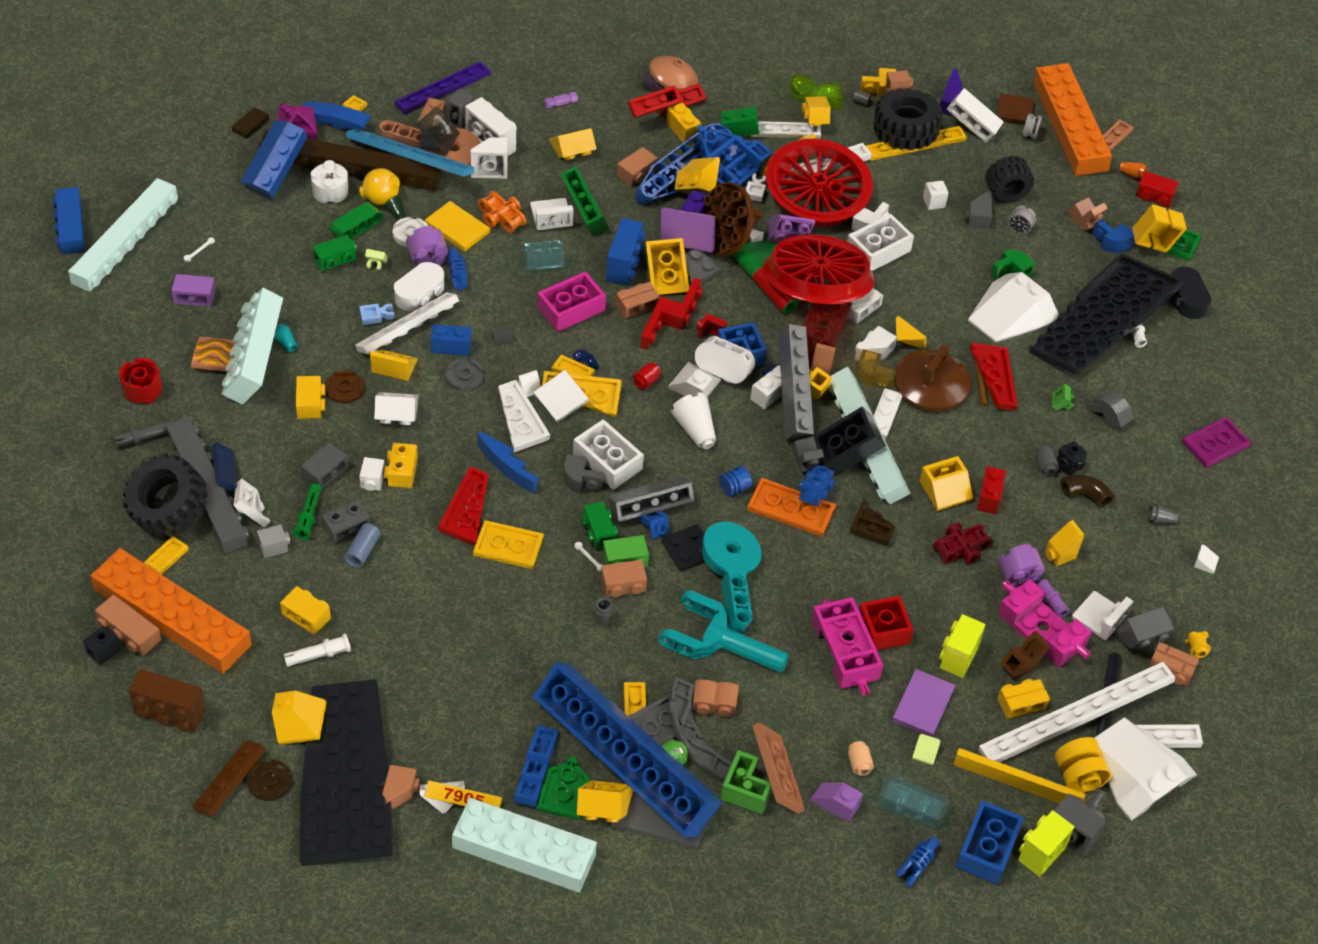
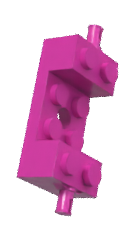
M1031 579L1016 588L1008 580L1003 582L1001 587L1010 594L1001 601L998 615L1025 639L1032 632L1038 631L1051 645L1044 655L1058 668L1077 653L1084 659L1090 656L1091 652L1085 647L1092 632L1077 619L1067 624L1042 602L1045 591ZM1045 625L1048 628V630L1042 631L1037 626Z
M854 598L830 602V599H827V601L825 599L822 601V605L813 607L811 622L817 636H824L834 659L833 673L840 689L858 686L862 696H865V694L867 696L870 694V690L866 683L879 680L881 677L883 663ZM849 635L853 640H844L842 636Z

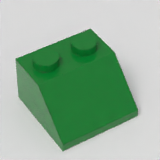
M758 107L721 112V125L728 128L732 134L741 137L760 134Z

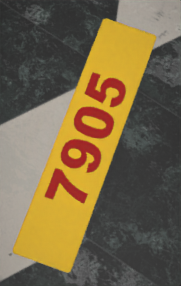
M428 781L425 797L462 806H466L469 798L500 808L502 797Z

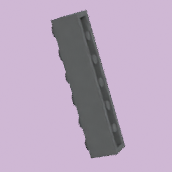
M788 324L778 333L785 441L794 442L813 436L814 428L806 327Z

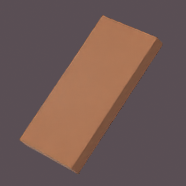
M759 722L752 725L776 802L797 814L804 812V804L781 735Z

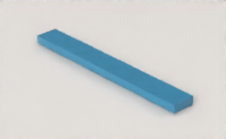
M353 129L346 132V138L463 177L474 174L473 166L361 129Z

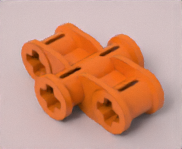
M492 191L489 193V196L484 199L480 198L477 201L479 209L484 212L483 220L490 228L495 227L496 223H498L508 233L512 234L519 226L526 225V218L520 212L521 205L515 197L511 196L506 202L497 192Z

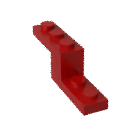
M699 83L681 90H677L674 85L629 100L627 104L634 119L656 111L659 116L667 114L669 107L682 102L686 107L704 102L707 98Z
M694 278L682 303L660 297L641 335L640 348L648 350L650 344H654L657 336L656 332L661 330L662 325L679 330L683 329L684 324L688 325L691 317L690 312L695 311L697 298L700 299L703 293L701 279Z

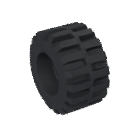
M1013 155L997 160L996 163L990 165V168L986 171L987 174H985V181L992 197L1002 203L1019 200L1021 197L1026 196V193H1029L1034 186L1032 172L1025 159L1020 156L1014 157Z

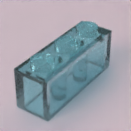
M888 774L876 806L939 831L951 799L946 798L940 793L926 790L920 785L906 782L900 777Z

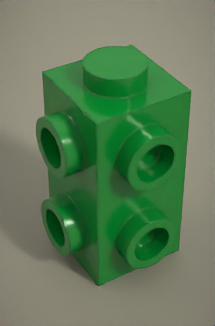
M347 234L313 246L314 261L321 272L356 260L355 251H357V246L354 240L351 241Z
M604 502L585 505L584 512L581 515L582 525L587 527L588 541L593 543L595 550L603 548V541L612 540L618 536L617 527L615 524L612 525L610 509H606Z

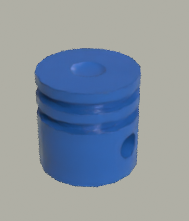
M740 465L719 476V483L725 494L731 497L752 486V479L748 470Z

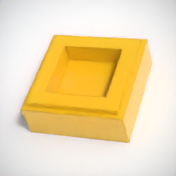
M353 95L342 106L361 112L367 107V102Z

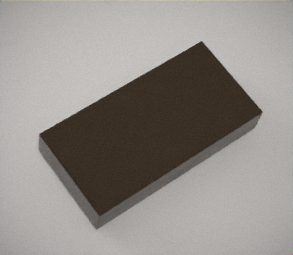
M254 107L232 126V131L247 138L269 120V114Z

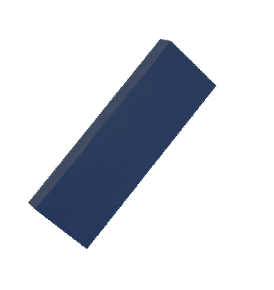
M215 442L212 446L216 484L233 492L237 488L233 450Z

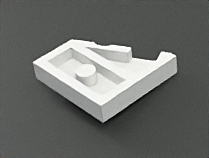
M241 478L237 482V488L235 489L234 506L240 513L246 514L265 528L270 523V520L262 514L265 508L260 500L258 490Z

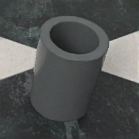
M856 90L852 101L868 106L871 95Z

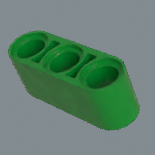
M366 202L335 220L330 226V232L336 237L347 234L351 240L380 223L383 213L370 202Z

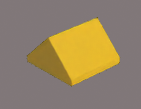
M382 349L374 350L370 353L371 372L409 381L418 358Z

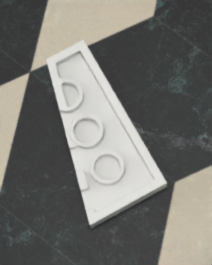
M517 380L499 385L498 391L513 451L517 452L550 440L548 430Z

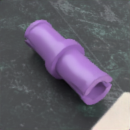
M1047 579L1038 582L1037 585L1045 591L1046 604L1050 605L1060 618L1065 617L1070 609L1062 601L1060 593L1053 589Z

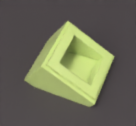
M920 734L912 759L933 766L941 741Z

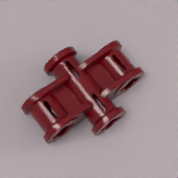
M954 523L946 529L945 537L935 541L933 549L938 551L944 564L964 557L965 564L970 565L981 558L979 551L988 549L993 544V539L988 537L982 524H977L963 531L960 523Z

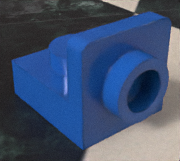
M657 511L638 516V521L649 527L651 538L655 539L669 534L668 515L664 512Z

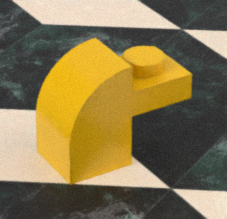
M879 68L878 77L862 76L860 91L868 94H877V99H880L884 95L887 72H893L896 69Z
M816 367L814 371L809 369L811 399H819L832 384V377Z

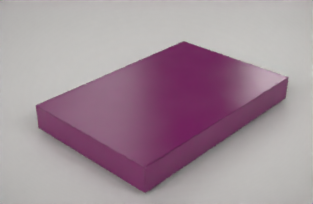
M1227 416L1183 437L1181 440L1184 446L1205 468L1250 447L1252 443Z

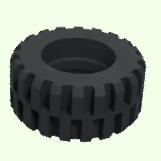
M908 88L906 90H892L884 94L876 103L874 131L877 137L884 143L888 142L890 147H897L902 150L904 148L908 150L922 149L924 146L927 147L932 144L939 135L942 118L941 106L934 97H930L928 93H922L920 90L914 91Z
M163 454L159 458L156 456L149 458L150 461H143L139 464L140 467L131 472V478H128L125 483L127 488L123 490V496L125 497L123 505L126 508V513L148 534L156 535L157 537H166V535L171 537L175 536L177 532L181 534L186 531L188 526L192 527L195 524L194 521L197 517L200 518L203 513L201 511L202 508L206 507L207 501L204 498H207L208 491L205 480L185 459L179 456ZM178 483V490L172 501L161 508L153 509V500L158 491L166 485Z

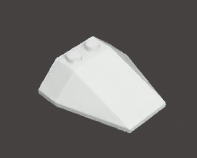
M1023 272L1004 274L994 281L968 318V321L992 341L999 342L1048 327L1057 320L1058 312L1050 294Z
M1126 718L1121 719L1095 737L1103 752V758L1107 761L1112 773L1108 785L1115 802L1130 821L1143 814L1154 802L1177 786L1181 787L1197 775L1183 757Z

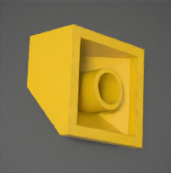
M298 691L275 693L272 716L278 743L289 744L320 740L327 702L324 699Z

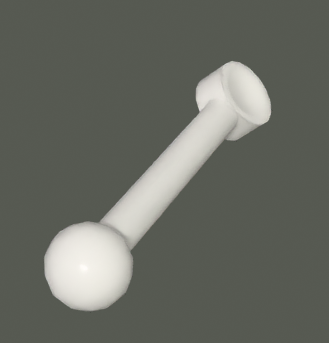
M208 238L207 242L196 251L184 256V261L191 262V258L208 245L215 243L214 238Z
M576 542L575 549L580 550L597 567V571L601 572L602 564H599L583 548L581 542Z

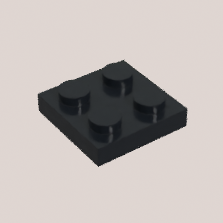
M698 524L664 536L661 539L662 544L680 572L705 562L702 555L704 533Z

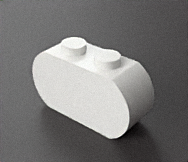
M424 262L419 264L394 283L396 305L405 311H415L429 303L434 297L440 296L444 291V271L435 263Z
M717 336L707 338L695 351V361L700 369L723 378L728 383L736 384L742 382L752 373L755 367V359L750 350Z

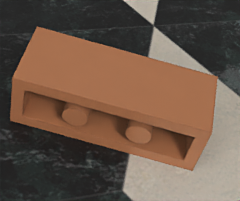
M114 594L95 609L97 625L100 628L105 626L109 631L113 630L118 635L120 641H123L132 653L137 652L143 657L161 641L159 628Z

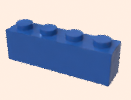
M79 188L56 189V197H53L54 208H57V210H54L55 221H58V223H55L56 235L59 234V237H55L56 246L61 248L62 255L85 252Z

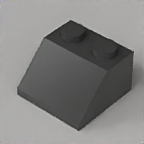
M1164 607L1128 618L1113 634L1129 648L1139 646L1141 649L1149 646L1152 641L1162 642L1168 639L1174 627Z

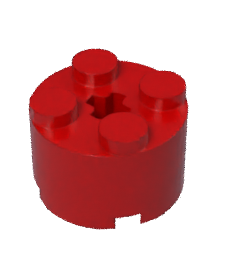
M136 358L134 362L129 363L128 361L121 367L119 376L125 399L134 403L150 404L160 395L162 391L161 375L154 361L147 358Z

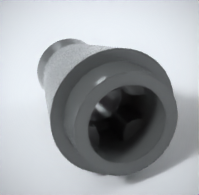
M1151 504L1148 508L1147 520H1150L1151 523L1176 524L1178 521V512L1171 511L1159 504Z
M606 597L599 598L593 606L599 625H607L615 609L613 602Z

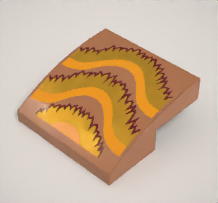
M200 336L192 357L191 368L226 371L227 364L231 360L230 351L234 347L235 342L230 339Z

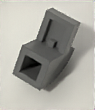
M1113 390L1104 395L1095 396L1087 404L1090 412L1103 413L1106 424L1109 427L1122 428L1134 419L1126 399Z
M814 437L797 440L791 444L794 457L801 472L812 470L815 465L821 466L820 459L824 455L822 449L817 450Z
M567 454L564 465V482L566 486L581 494L582 488L602 490L604 472L586 470L587 457Z

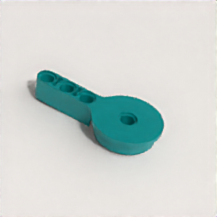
M718 522L711 525L703 536L702 555L709 568L723 576L721 588L724 608L727 613V622L731 630L743 634L752 621L746 574L755 570L760 563L762 556L761 547L756 537L743 526L732 522Z

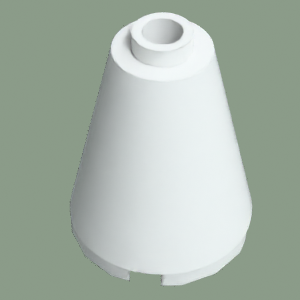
M701 392L697 393L698 396L692 397L691 394L675 402L673 404L674 409L670 411L698 448L709 449L714 445L716 436L708 398L705 393Z

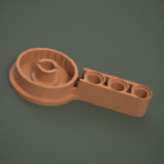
M384 120L379 125V136L470 166L471 149L481 143L475 134L462 128L450 127L430 133L390 120Z

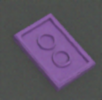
M663 207L661 209V240L683 238L684 248L713 252L715 244V216Z
M915 669L892 722L933 737L955 689V685Z

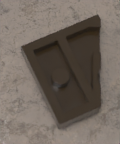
M863 500L851 526L850 533L888 546L895 531V526L890 521L884 519L880 512H874L868 506L869 503Z

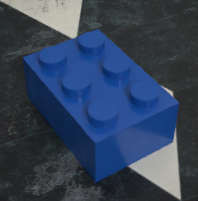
M625 218L621 219L607 256L606 282L628 286L629 281L634 279V267H638L640 261L639 254H643L645 246L642 243L646 233L643 230V222Z
M982 800L959 855L956 868L998 885L1024 817Z

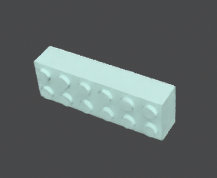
M262 288L258 293L255 292L249 303L246 302L242 306L241 313L243 314L237 324L239 329L233 339L235 345L230 351L231 360L226 367L228 372L222 382V386H224L222 395L240 404H244L262 386L283 301L282 297L265 288Z
M469 798L452 834V848L579 893L594 861L597 848L596 841Z

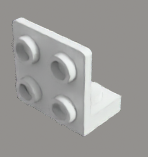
M566 198L530 203L537 230L573 226L572 205L568 206Z
M1093 591L1074 612L1072 619H1077L1086 628L1106 641L1128 616L1133 600L1126 597L1121 603L1118 601L1114 604L1098 592Z

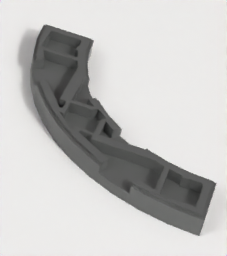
M675 676L669 696L670 720L678 741L686 746L688 756L699 768L714 779L724 783L733 762L719 755L703 741L702 735L695 721H693L691 712L692 695L695 685Z

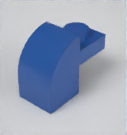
M1102 219L1096 222L1092 233L1096 239L1102 241L1100 248L1111 253L1124 252L1131 248L1135 242L1133 231L1128 226L1122 224L1113 229Z

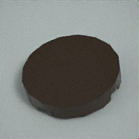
M276 759L257 762L247 774L249 792L255 798L262 801H274L283 797L292 785V775L289 767Z

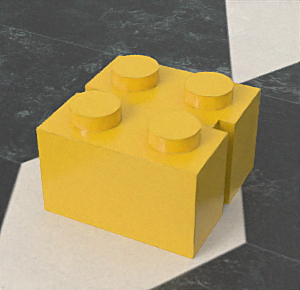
M1153 204L1132 227L1136 244L1148 248L1152 245V249L1165 253L1168 252L1187 229L1183 213L1170 209L1166 211V208Z

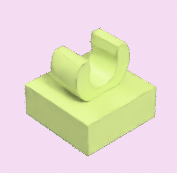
M366 250L367 267L371 269L372 264L377 263V270L380 271L382 263H387L388 256L385 252Z

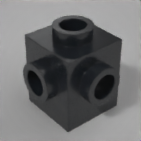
M1075 441L1068 445L1064 444L1058 450L1057 460L1059 467L1069 476L1085 466L1088 453Z

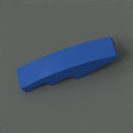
M304 102L302 105L314 107L316 123L332 124L334 129H364L371 119L369 114L340 105L322 102Z
M479 431L478 446L485 456L509 479L533 494L537 490L538 477L525 470V462L513 456V448Z
M540 725L537 726L527 752L520 782L514 795V802L536 807L559 730Z

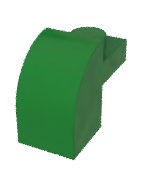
M1021 251L1002 252L1001 259L993 264L991 277L997 280L1004 274L1023 272L1029 277L1033 274L1035 262Z

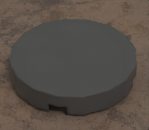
M457 359L447 366L445 378L447 384L455 390L463 392L472 391L482 384L484 371L482 366L474 360L468 359V361H463V359Z

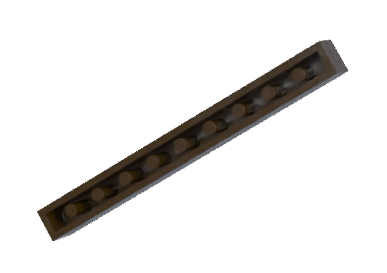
M265 130L259 148L269 131ZM308 138L293 162V165L316 168L324 164L325 161L331 160L335 164L344 167L348 175L365 178L374 169L384 168L390 170L398 177L400 185L437 191L442 177V169L406 157Z

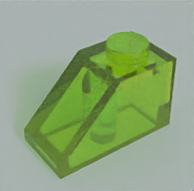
M822 83L807 93V97L826 96L831 107L830 109L840 110L842 99L841 83Z

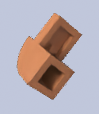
M1088 197L1073 205L1067 212L1081 229L1088 230L1095 226L1096 222L1103 217L1102 213L1108 208L1105 203L1094 207Z

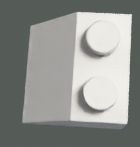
M490 137L471 149V166L474 167V174H471V178L507 179L508 138Z
M379 392L375 395L374 419H378L379 423L390 424L391 420L399 421V424L411 425V422L416 420L419 395Z

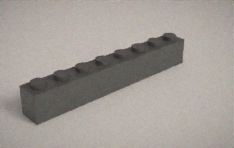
M189 417L166 424L167 436L176 455L185 459L205 480L208 496L204 498L207 503L206 507L202 508L223 554L247 547L248 530L246 526L242 527L240 513L234 511L233 499L231 496L227 497L226 495L227 489L216 484L215 470L212 466L213 460L210 452H205L206 445L203 438L198 437L199 431L196 424H192Z

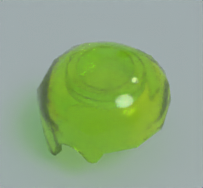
M795 74L791 78L789 90L796 99L805 100V97H812L814 95L816 85L806 74L803 76Z

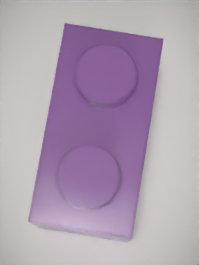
M176 274L172 287L173 303L212 307L216 292L215 279L212 277Z

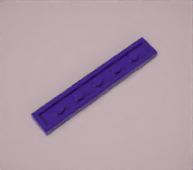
M479 61L395 100L394 104L404 115L425 106L428 98L439 99L490 75V69Z

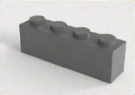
M679 476L609 495L608 500L611 515L620 522L693 502L694 495L692 482L685 476Z

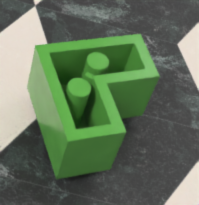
M737 751L722 787L721 800L763 814L770 797L771 784L768 781L754 777L759 757Z

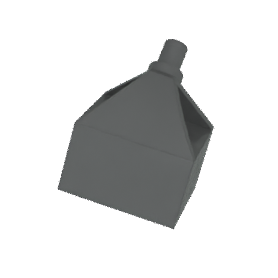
M1097 789L1088 800L1068 794L1054 810L1075 826L1066 848L1081 859L1097 842L1106 821L1099 809L1100 801L1105 795V792L1101 789Z

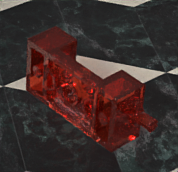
M853 302L811 304L802 326L806 327L810 370L817 343L835 348L842 330L845 331L850 319ZM824 324L827 325V327H821L819 325Z

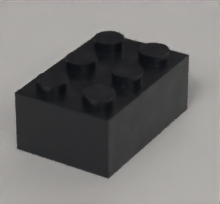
M863 406L812 436L815 439L817 449H822L824 457L821 459L824 466L834 471L835 476L886 446L873 416Z

